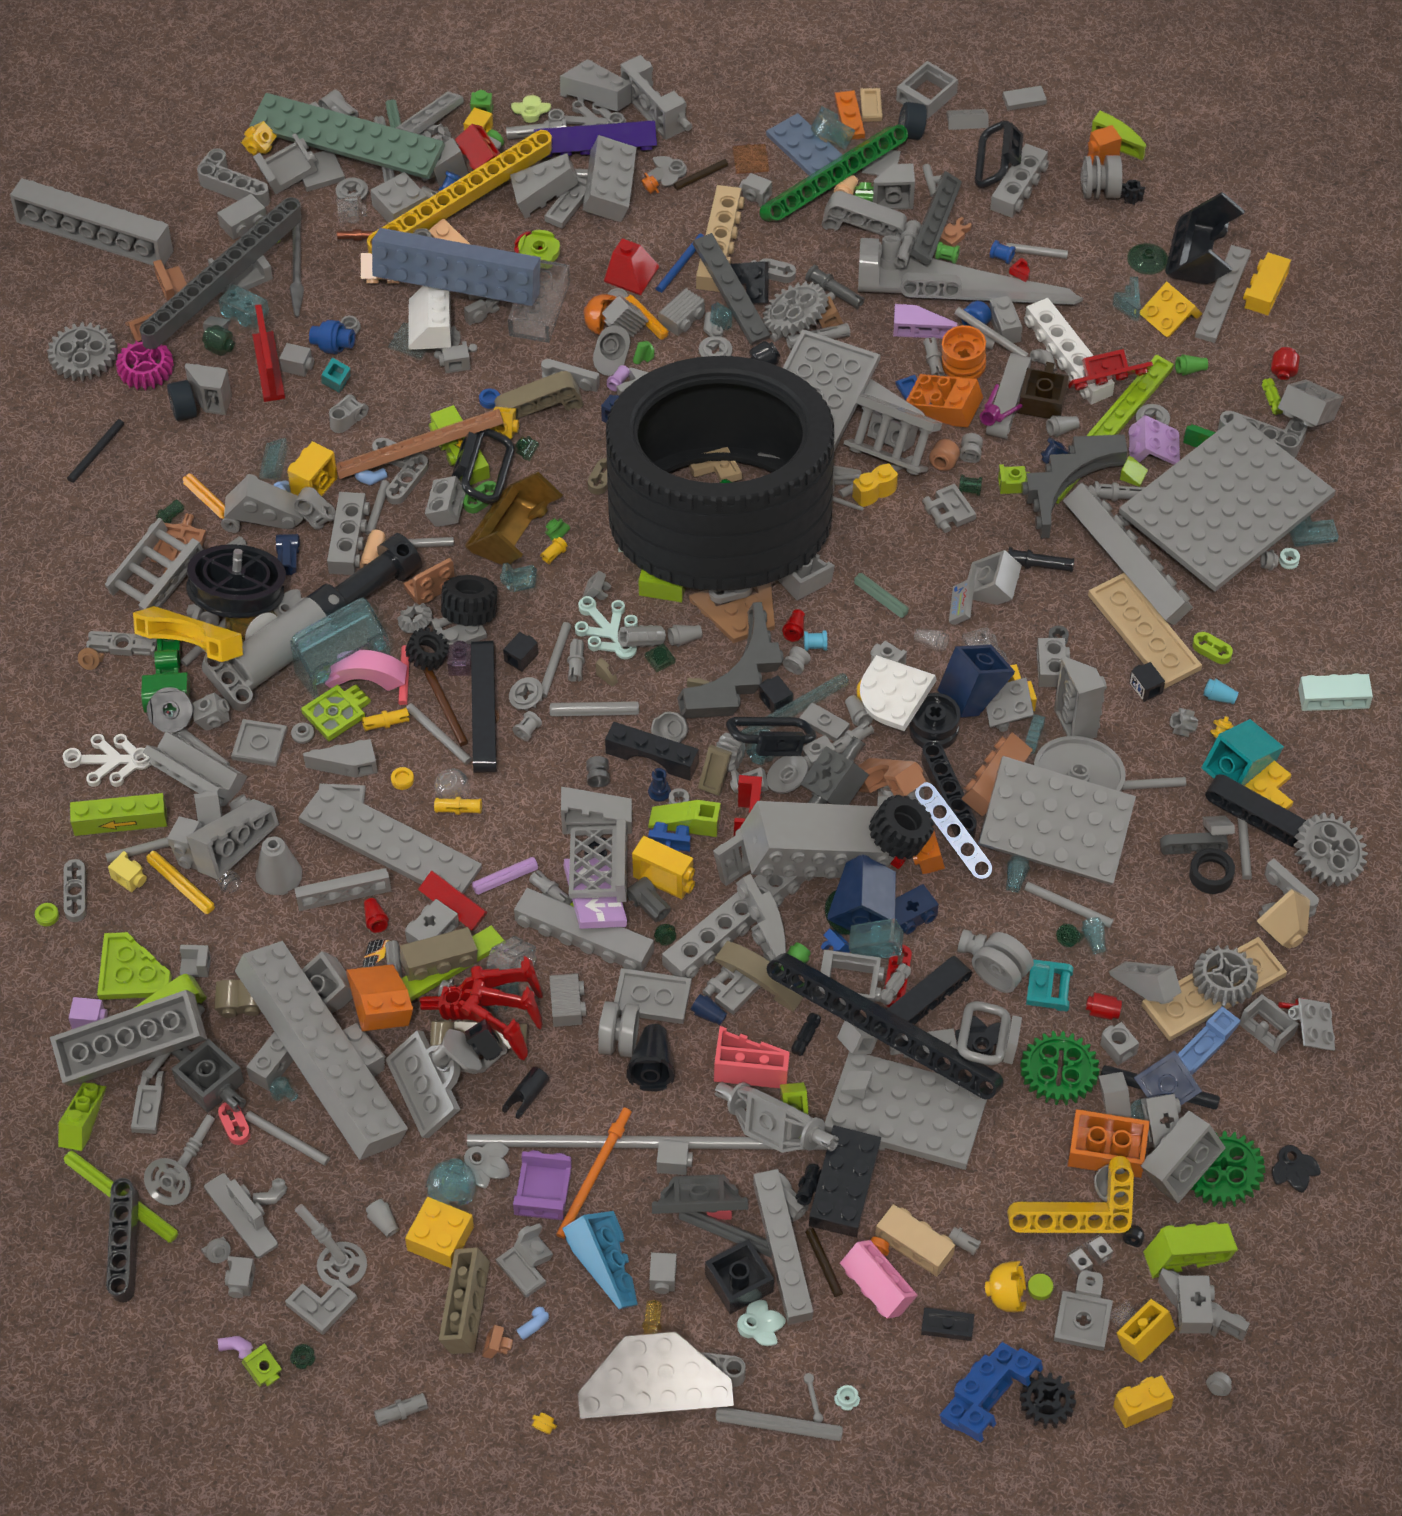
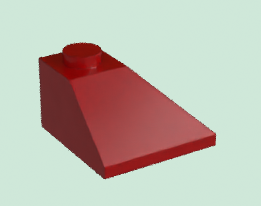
M622 238L612 253L604 282L641 296L659 269V265L641 245Z

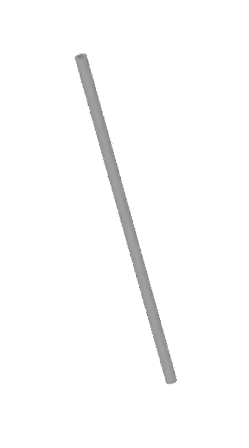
M468 1134L467 1147H483L489 1142H498L507 1147L602 1148L608 1136ZM622 1136L621 1139H617L613 1147L658 1148L659 1140L686 1142L689 1143V1149H773L751 1137ZM818 1145V1146L815 1147L813 1150H827V1149L824 1148V1147H822V1146H820V1145Z

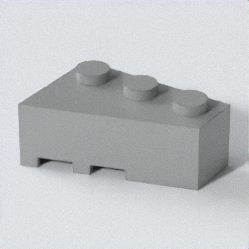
M587 59L560 76V96H575L578 101L584 102L586 99L595 102L596 106L619 111L631 103V83Z
M567 153L510 175L517 205L525 219L530 217V213L538 207H541V209L547 205L545 202L554 196L558 198L578 184L575 168Z
M247 475L225 497L224 518L283 529H294L303 520V516L294 508L297 495L250 475Z
M561 787L562 834H571V828L615 826L618 819H626L627 834H632V799Z

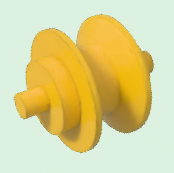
M1225 716L1224 719L1213 721L1217 726L1216 729H1211L1210 732L1215 738L1220 733L1234 727L1232 722L1228 721L1229 717Z

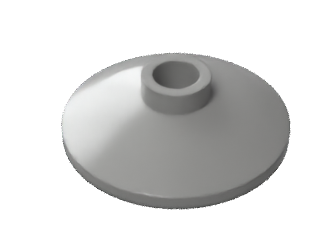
M803 756L781 757L768 771L767 784L769 788L779 794L795 790L801 785L809 771L808 762Z

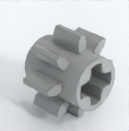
M1179 708V712L1172 714L1169 725L1174 728L1173 734L1189 737V733L1196 731L1198 719L1194 717V711Z

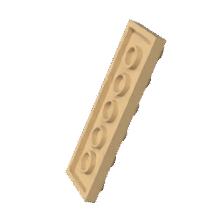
M1125 573L1089 590V598L1143 664L1151 662L1165 680L1164 689L1202 669V664Z
M1259 937L1238 948V953L1241 954L1246 951V959L1252 958L1253 965L1257 966L1256 974H1258V981L1256 983V990L1252 992V995L1286 977L1287 971ZM1218 966L1211 967L1207 972H1212V969H1216ZM1193 973L1178 981L1182 993L1173 997V1001L1166 1004L1148 1001L1147 999L1142 1001L1141 1006L1168 1041L1209 1020L1222 1007V1002H1217L1213 1005V999L1210 998L1205 1001V993L1198 994V987L1194 986ZM1239 980V982L1233 984V986L1236 987L1244 982V980ZM1226 1003L1224 1008L1228 1009L1232 1006L1230 1003Z

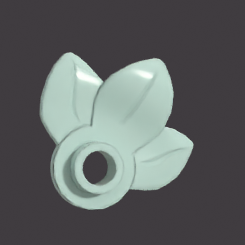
M756 1300L750 1303L746 1313L739 1317L737 1328L743 1337L754 1338L759 1344L764 1346H772L777 1344L774 1332L784 1326L786 1319L779 1312L768 1310L767 1301Z

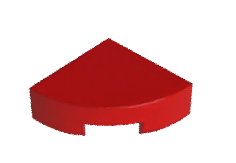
M1020 258L1009 268V274L1027 282L1030 275L1027 261Z

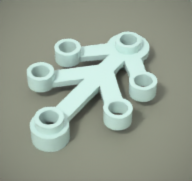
M590 596L583 597L578 604L579 612L586 616L590 615L601 628L589 627L586 622L579 621L575 625V633L581 637L591 636L588 639V648L591 651L615 652L621 659L632 658L637 652V646L623 649L618 642L620 620L625 612L624 602L616 600L612 603L613 614L611 623H609L596 608V601ZM627 615L624 619L625 627L638 626L637 617L635 615ZM599 637L610 638L614 643L601 642Z

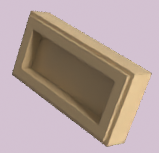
M880 88L860 89L862 122L882 121Z

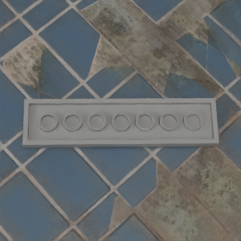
M324 783L299 816L300 823L419 884L423 883L432 870L464 894L482 868L481 863Z

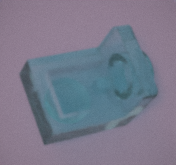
M504 563L500 579L510 592L534 588L537 569L533 565L513 569L508 563Z

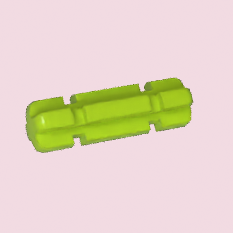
M1272 378L1264 379L1262 387L1266 391L1265 395L1269 405L1272 406L1273 414H1283V410L1278 408L1281 398L1275 387L1274 380Z

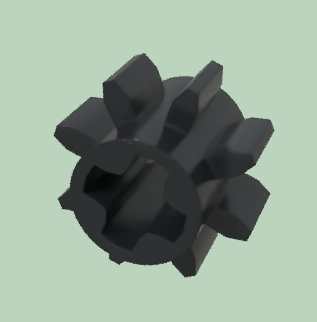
M1129 180L1126 184L1122 183L1120 198H1124V203L1133 205L1138 201L1142 202L1145 187H1141L1140 181Z

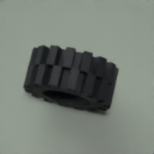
M427 627L425 631L423 628H419L418 631L415 630L411 634L405 649L406 657H409L408 661L410 663L414 661L413 666L416 668L420 665L421 670H425V667L428 668V671H432L433 667L435 670L438 669L439 665L443 664L449 649L447 639H442V633L437 635V630L434 629L433 632H430V628ZM420 645L429 646L435 653L425 652L421 649Z

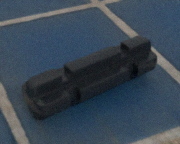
M815 1013L808 1015L807 1022L803 1024L796 1037L797 1040L794 1041L791 1047L793 1054L797 1056L804 1054L806 1046L809 1045L816 1032L815 1029L818 1028L821 1022L819 1015Z

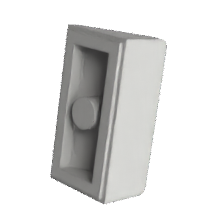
M986 109L946 111L949 130L989 127V114Z

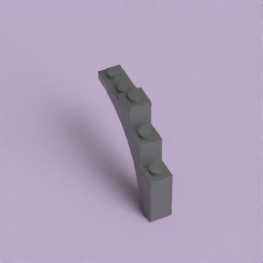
M1125 434L1073 437L1072 445L1068 446V454L1050 455L1049 464H1045V472L1026 473V480L1022 482L1021 486L1022 495H1026L1027 504L1033 503V512H1037L1035 527L1040 530L1041 538L1050 537L1052 510L1058 498L1067 487L1093 471L1125 464L1128 452Z
M753 602L747 612L748 638L740 661L728 673L715 681L701 686L682 689L677 699L680 714L684 718L733 716L740 706L739 694H755L759 685L762 684L761 673L775 672L783 663L784 656L782 650L779 649L778 642H771V633L767 630L766 626L767 613L763 610L762 602Z

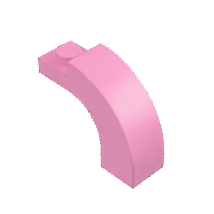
M346 651L337 654L336 662L327 666L325 685L333 688L337 684L340 685L349 680L364 679L375 682L385 690L390 691L405 684L407 665L390 655L377 651Z

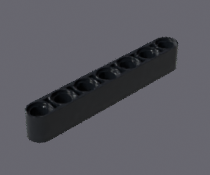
M471 641L473 773L497 772L494 641Z

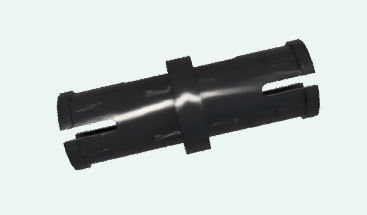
M816 1164L807 1165L804 1176L799 1180L796 1200L798 1199L797 1202L800 1205L810 1204L813 1193L816 1192L818 1179L821 1174V1169Z

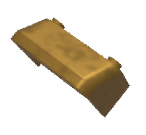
M539 471L507 486L503 490L499 501L492 504L465 547L471 553L497 564L510 565L514 560L521 558L523 555L514 545L531 520L543 517L548 511V504L560 499L563 494Z

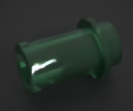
M175 499L166 508L159 509L156 518H161L164 523H171L175 516L184 511V506L179 500Z

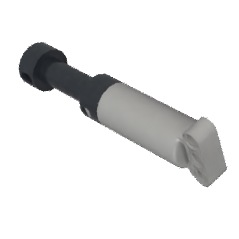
M395 533L377 546L379 555L377 558L338 586L333 587L325 583L245 640L242 645V656L225 662L216 661L218 666L212 667L207 661L213 659L207 658L206 653L202 663L203 673L233 709L237 711L247 709L252 700V690L348 622L352 616L350 609L392 578L395 577L403 582L422 568L421 557L413 544L402 534ZM222 678H230L233 683L225 684ZM236 695H244L247 700L241 702L236 698Z

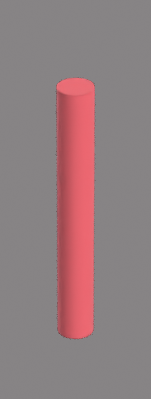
M407 645L401 647V662L407 665L405 684L399 686V705H407L409 657H406L405 651Z

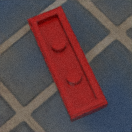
M432 870L418 888L420 892L432 901L437 899L458 914V921L472 931L477 928L487 914L486 910Z

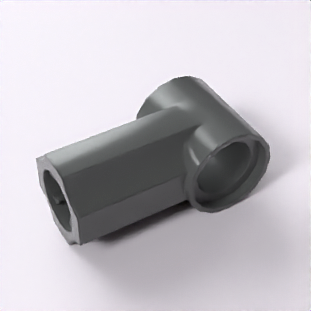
M642 877L627 888L628 900L633 901L635 907L640 906L654 922H660L671 912V907L656 893L654 885L647 877Z

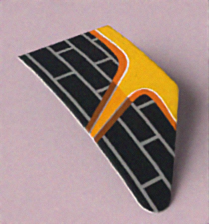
M377 939L369 942L362 967H372L383 959L386 953L385 944L389 940Z

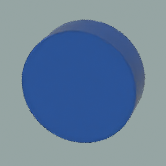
M485 389L479 394V403L487 409L495 408L494 400L500 394L495 389Z

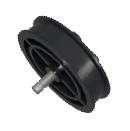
M237 544L218 545L198 552L188 563L187 594L194 604L209 613L229 618L256 617L274 610L284 598L285 568L275 556L264 550Z

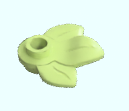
M529 95L521 103H512L511 108L514 113L521 114L525 122L532 123L538 121L542 113L548 112L551 109V104L541 103L538 96Z

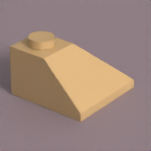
M1291 889L1263 914L1257 922L1282 946L1289 949L1297 947L1302 943L1303 937L1308 932L1310 900L1303 894Z

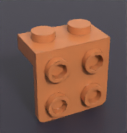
M448 558L404 583V589L415 603L419 605L427 603L434 597L442 594L444 582L449 580V578L455 577L453 561Z

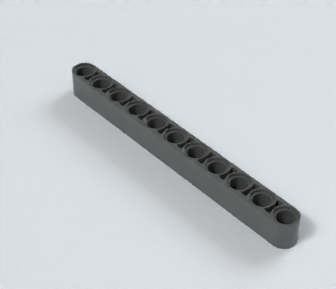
M294 197L284 199L143 322L139 329L143 346L147 349L159 347L302 220L299 200Z

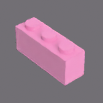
M871 1240L857 1242L840 1262L847 1276L860 1286L861 1292L872 1300L877 1306V1311L887 1319L902 1315L918 1296Z

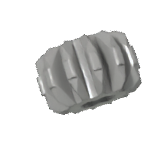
M724 733L720 737L719 742H717L716 747L732 752L728 771L731 772L739 768L746 747L745 743L735 740L730 733Z

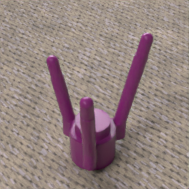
M999 384L995 385L985 404V409L980 414L981 423L987 426H992L996 421L1002 422L1005 417L1022 408V404H1019L1003 414L1000 413L999 407L992 404Z

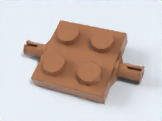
M185 514L181 524L165 523L168 529L166 533L184 544L189 543L194 538L203 546L207 536L206 530L191 526L194 519L192 514ZM161 539L153 549L171 561L175 560L181 553V551Z

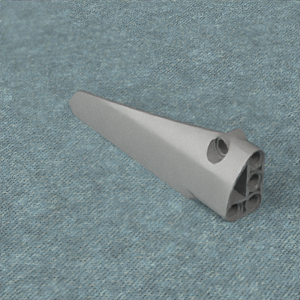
M893 235L884 236L882 238V245L879 239L861 238L858 292L899 293L906 297L984 301L1010 296L1012 302L1036 303L1049 298L1053 304H1077L1083 301L1082 297L1076 295L1069 288L1032 281L1024 282L1017 278L985 272L934 258L926 265L910 255L907 266L905 267L904 265V268H899L895 265L894 260L901 245L900 237Z

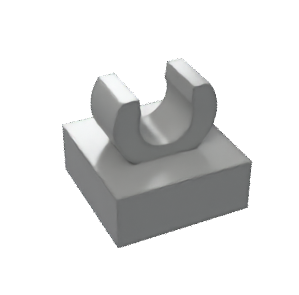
M598 571L588 579L582 597L590 596L594 598L596 596L599 600L606 599L608 594L604 593L602 589L608 591L611 588L608 582H604L606 574Z

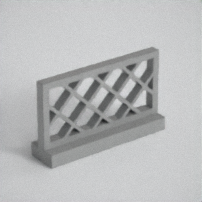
M626 819L616 820L615 826L571 828L569 899L617 897V902H627L628 835ZM603 834H612L606 841L600 838ZM586 835L588 838L581 842L576 836ZM593 841L600 844L594 850L588 846ZM604 849L612 852L606 857L599 854ZM584 850L588 854L581 859L576 854ZM592 858L599 860L594 866L587 863ZM606 865L611 870L604 874L599 869ZM581 866L587 869L582 875L576 872ZM595 874L599 879L593 883L587 880V878ZM606 882L611 885V888L601 889L598 886ZM580 883L587 886L584 890H574Z

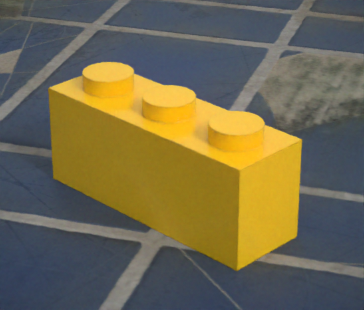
M1269 252L1264 260L1260 259L1257 267L1258 273L1253 274L1250 282L1251 288H1247L1244 293L1243 300H1246V309L1269 316L1289 273L1291 259Z

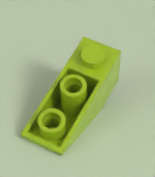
M693 800L652 807L648 828H654L656 822H662L668 825V831L676 832L677 826L684 825L689 827V834L717 837L721 818V803Z
M82 1083L58 1123V1147L79 1151L84 1149L90 1138L106 1086L95 1083Z

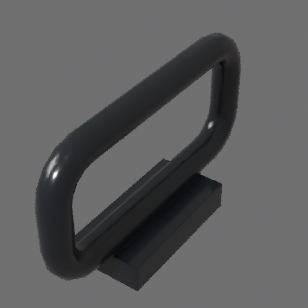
M1000 121L985 129L979 137L975 170V185L978 188H986L1000 181L1006 175L1009 163L1014 167L1021 164L1023 133L1012 122ZM1004 129L1000 169L996 174L983 180L987 139L990 135Z
M486 429L476 434L469 431L461 442L452 476H456L458 479L463 475L461 485L467 495L487 504L499 501L514 454L513 442L506 435L493 429ZM483 437H490L499 441L506 448L492 495L475 490L470 485Z
M732 717L726 722V728L735 740L747 744H757L756 753L758 756H801L803 745L814 741L817 737L815 730L807 721L795 717ZM736 726H795L801 728L806 735L803 732L760 731L759 735H749L741 733Z

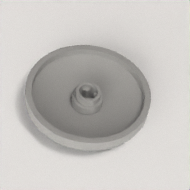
M1065 736L1051 740L1041 747L1034 761L1035 766L1122 792L1126 774L1123 762L1119 756L1105 744L1091 738Z

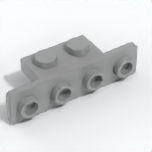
M222 1173L204 1185L206 1192L258 1259L278 1247V1242L264 1224V1210L258 1202L253 1203L251 1201V1194L244 1184L240 1186L235 1179L230 1181L226 1174Z

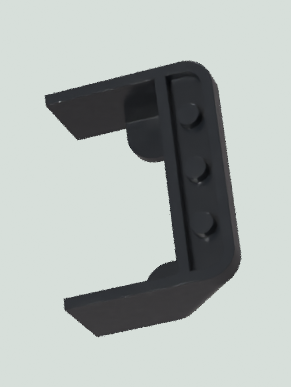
M1221 192L1184 213L1178 219L1175 226L1165 273L1172 279L1206 285L1231 272L1232 267L1212 251L1215 240L1223 238L1227 234L1229 222L1243 215L1245 211L1226 194Z

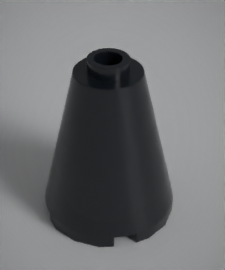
M650 1024L643 1029L627 1066L626 1077L629 1083L639 1085L640 1090L662 1091L667 1088L669 1083L672 1084L674 1082L675 1070L667 1030L659 1024Z

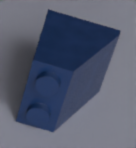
M991 644L955 646L937 691L955 700L960 708V717L979 716L1010 680L1015 671Z
M859 855L847 861L828 913V920L860 936L895 922L896 871L886 867L884 864L878 863L867 855Z

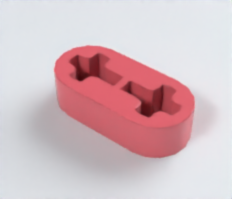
M221 1104L218 1110L219 1118L229 1140L235 1145L245 1144L250 1139V1130L241 1109L239 1112H234L228 1104ZM227 1110L233 1112L234 1120H230L229 1116L226 1115ZM236 1126L239 1127V1130L243 1134L240 1137H238V1135L235 1134L234 1127Z

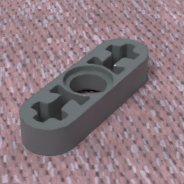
M1210 832L1169 834L1160 839L1161 852L1165 855L1190 854L1191 851L1198 853L1208 848L1225 851L1228 849L1227 835H1211Z

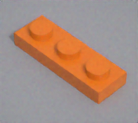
M855 90L836 92L835 101L845 140L865 138Z

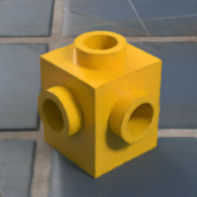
M262 121L245 131V138L241 143L253 156L258 153L265 155L271 150V143L277 135Z
M495 406L493 410H500L504 424L489 429H493L512 439L515 432L518 433L519 420H516V408Z

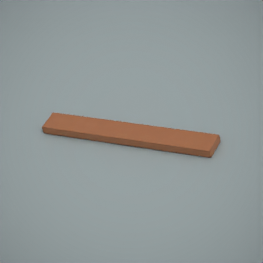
M496 409L336 464L339 479L465 437L469 431L477 433L504 424L500 410Z

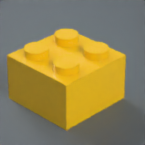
M313 441L307 448L302 450L299 458L291 463L287 470L291 493L297 496L305 487L314 488L323 496L338 478L334 452Z
M427 1197L405 1237L407 1251L452 1269L455 1249H463L474 1228L472 1214Z

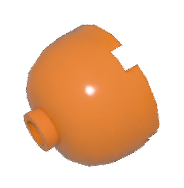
M601 294L593 297L584 308V319L586 326L591 332L598 335L601 334L603 326L606 324L604 322L606 318L602 312L613 302L616 296Z

